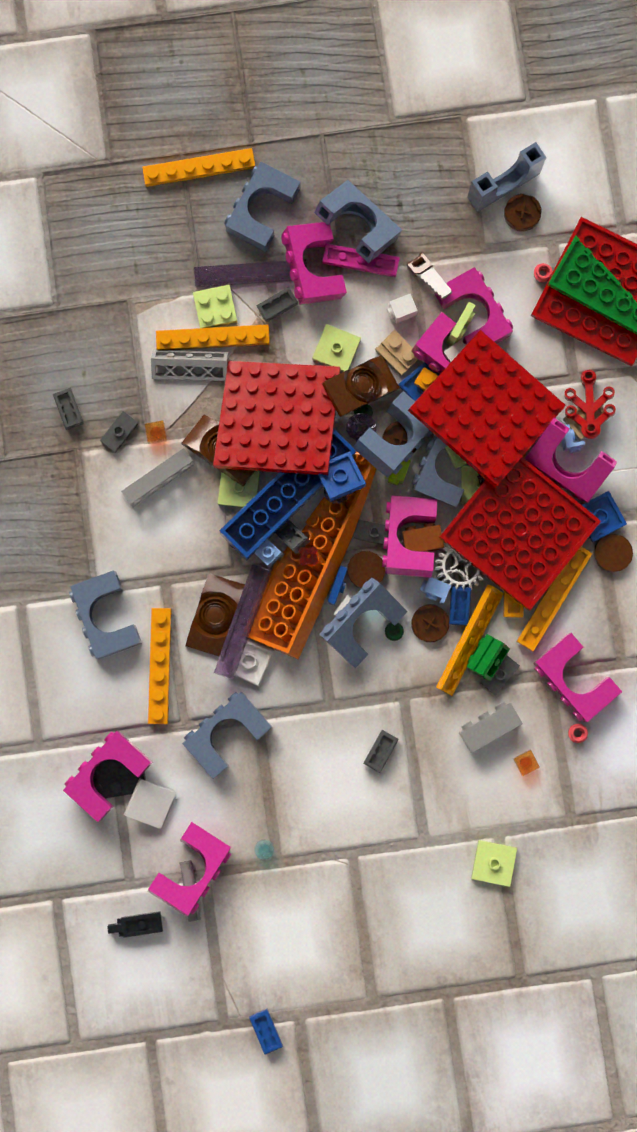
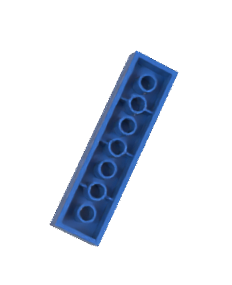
M334 429L330 460L349 451L354 456L356 450ZM279 472L219 530L221 536L247 561L266 540H269L323 487L318 475Z

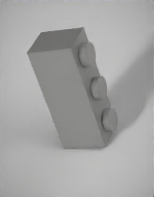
M503 702L495 707V712L491 714L486 712L478 717L479 721L474 724L470 721L461 726L462 730L459 734L471 753L523 724L511 703L506 705Z

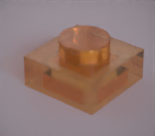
M163 420L145 424L148 443L167 440Z
M531 750L513 758L521 776L540 768Z

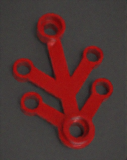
M585 370L581 374V383L585 386L586 403L576 395V391L573 388L566 389L564 394L567 401L574 403L586 414L585 420L577 414L575 406L570 405L565 409L566 417L574 420L582 427L581 433L587 439L598 437L601 431L600 426L609 417L614 416L616 411L614 405L607 404L604 407V412L594 420V413L614 397L615 390L612 387L604 388L603 394L594 402L593 385L596 382V373L592 370ZM591 375L592 378H586L585 376ZM610 391L612 394L607 395L605 392ZM571 392L574 395L569 397L567 393ZM612 409L613 412L608 413L606 410ZM573 410L574 413L569 414L568 411ZM588 427H593L594 430H593V431H589L587 428H588Z

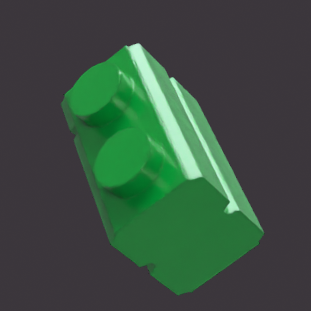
M486 634L479 641L475 654L469 657L466 667L475 674L491 681L510 648L505 643Z

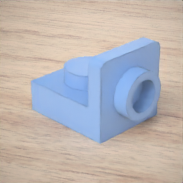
M569 429L561 441L563 451H570V453L579 452L585 445V441L574 443V430Z
M266 540L255 551V554L270 568L280 558L282 552L269 540Z

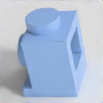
M429 577L428 580L423 581L420 590L426 594L425 597L434 601L440 599L439 603L444 604L451 585Z

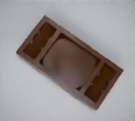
M382 355L346 370L322 383L340 417L400 389Z
M203 415L181 443L212 466L219 422ZM217 468L241 486H244L255 472L251 470Z
M208 574L190 627L186 647L222 658L245 584Z

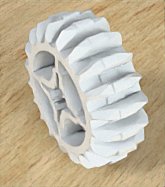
M444 546L442 550L445 554L438 553L442 560H435L436 564H440V566L435 567V571H441L436 577L441 578L443 576L442 582L445 583L447 581L449 585H454L456 590L459 586H462L463 589L467 586L472 590L471 583L477 587L479 583L476 579L482 581L484 577L480 573H483L476 568L472 579H469L467 570L472 564L461 558L460 554L450 546V550ZM452 554L454 565L446 570V559ZM458 562H461V564L469 563L463 568V571L455 569ZM457 573L464 582L455 581L449 575Z

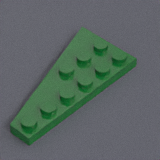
M575 235L547 285L637 335V302L633 299L632 294L620 285L621 283L602 262H599L592 255V252Z

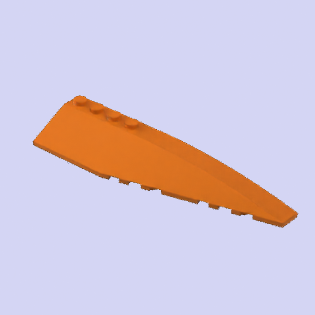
M356 452L353 458L365 480L366 487L333 501H330L328 495L326 498L323 497L301 531L310 540V543L297 554L287 547L283 552L284 556L281 560H277L242 634L244 637L299 660L352 539L376 472V468L358 452Z

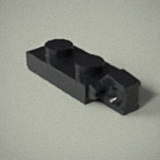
M161 911L117 918V923L108 924V934L119 933V937L125 938L163 932Z

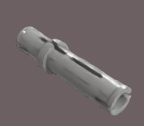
M192 860L179 862L183 886L194 885ZM199 907L194 915L191 913L188 915V922L201 920Z

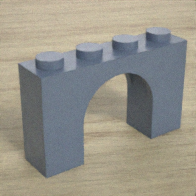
M537 142L520 151L517 161L498 177L493 179L487 171L471 182L467 198L476 212L481 211L541 173L546 156Z
M260 162L258 167L255 166L252 170L250 182L245 183L241 198L236 199L233 206L234 211L231 215L228 214L224 224L226 232L266 252L275 236L274 230L251 217L248 211L251 202L259 195L272 194L292 204L301 189V183L283 172Z
M349 180L320 200L314 212L327 225L339 216L348 213L363 218L370 227V233L361 239L355 251L368 263L396 242L402 231L397 224Z
M404 391L393 401L386 412L405 428L408 436L407 443L404 445L390 444L369 428L353 447L387 478L392 473L396 475L403 467L401 465L402 461L407 462L414 454L412 450L414 448L418 450L425 442L423 438L425 436L429 438L432 434L426 426L408 411L415 401Z
M435 435L433 439L430 438L426 449L429 450L426 457L423 456L419 463L421 469L419 474H415L411 484L414 486L412 489L457 507L464 489L445 482L437 474L435 468L436 457L447 445Z
M113 570L70 586L72 590L69 592L70 598L73 603L76 602L77 604L76 614L79 621H83L84 627L82 631L85 638H89L91 645L88 647L92 657L95 656L96 659H102L142 644L136 625H130L114 632H103L93 622L92 611L97 601L123 590L116 571Z
M373 578L364 583L361 590L351 597L349 603L336 614V617L319 634L354 668L368 655L354 640L353 626L356 619L366 611L377 610L387 621L395 626L408 612Z
M243 692L232 694L228 698L229 703L223 707L221 704L213 711L215 715L210 720L205 718L199 724L200 728L195 733L192 730L184 737L186 741L182 744L212 779L229 766L212 744V732L219 722L225 719H236L243 723L257 740L272 728L270 723Z

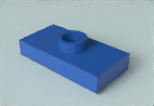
M341 566L338 570L328 604L335 606L339 592L342 594L344 592L346 582L343 581L347 572L346 567Z
M452 586L449 624L467 626L469 622L471 588L465 586V589H463L462 586H459L456 590V587Z
M268 1008L249 1016L264 1055L283 1047Z

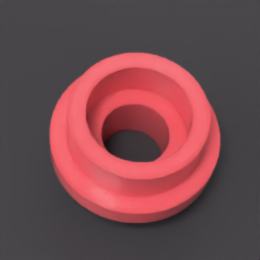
M545 263L537 265L534 269L535 279L539 282H547L553 272L552 268ZM540 271H545L546 275L541 276Z
M574 724L569 728L568 736L571 741L582 743L587 739L588 731L584 725ZM576 730L581 732L579 737H576L574 734Z

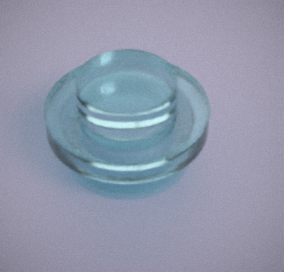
M260 840L255 845V854L260 859H269L274 853V846L269 840Z

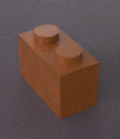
M435 523L424 524V528L416 529V526L407 527L401 533L403 546L408 550L431 552L444 548V543L439 538L442 534L440 525H435Z

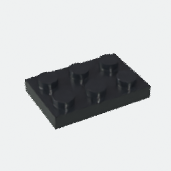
M108 759L97 766L93 782L96 790L106 799L133 794L139 778L146 780L145 772L140 777H137L121 762Z

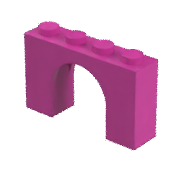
M325 222L287 226L281 235L282 243L286 248V261L290 264V278L294 281L295 285L294 294L296 299H298L299 305L339 300L347 293L343 275L318 277L310 273L303 262L304 250L325 247L326 243L330 244L333 241L331 226Z
M475 267L446 283L451 289L452 294L443 300L441 296H438V293H434L443 310L463 299H475L481 302L487 310L488 320L484 326L465 336L463 343L468 344L479 330H482L497 344L511 336L513 325L509 319L504 317V310L501 304L496 303L493 298L494 293L492 289L485 285L483 274L481 271H477Z
M441 312L417 341L411 352L414 353L417 359L426 362L431 370L441 374L450 364L443 355L442 343L457 323Z
M553 418L525 459L535 468L538 467L542 470L546 477L555 479L562 488L569 489L575 493L574 495L579 500H585L588 503L615 468L617 461L601 451L586 470L579 473L564 470L557 462L556 448L570 428Z
M391 495V502H387L386 513L389 514V520H385V531H388V538L384 537L383 549H387V556L383 555L382 567H386L385 574L432 578L434 553L406 549L400 544L397 532L403 525L408 523H435L437 499Z
M568 633L534 662L536 666L534 669L541 677H546L549 681L547 685L554 692L558 691L561 695L560 700L567 707L570 705L574 710L573 715L578 721L588 722L621 694L622 691L610 677H606L585 694L575 693L566 686L563 680L564 666L575 654L584 648L572 633Z
M119 731L115 733L110 732L104 739L106 743L101 748L98 746L91 753L93 757L90 761H84L77 769L80 772L75 777L71 776L64 784L66 787L63 791L97 822H100L114 807L94 786L93 776L97 766L108 759L117 760L125 765L134 775L140 777L153 763Z
M193 822L190 823L180 841L202 856L205 863L203 878L194 885L181 886L158 873L148 888L149 893L186 917L190 913L194 915L199 907V904L196 902L200 896L203 898L206 896L210 889L207 886L211 879L216 880L221 872L218 869L222 862L226 864L231 856L229 852L231 847Z

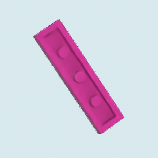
M326 243L322 264L396 277L400 257L380 254L368 263L355 251L356 249Z

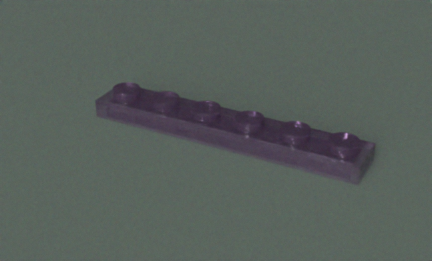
M303 259L304 265L307 268L306 259ZM287 261L194 267L195 287L292 281L290 278V264Z
M252 564L214 671L215 674L234 679L271 574L270 569Z

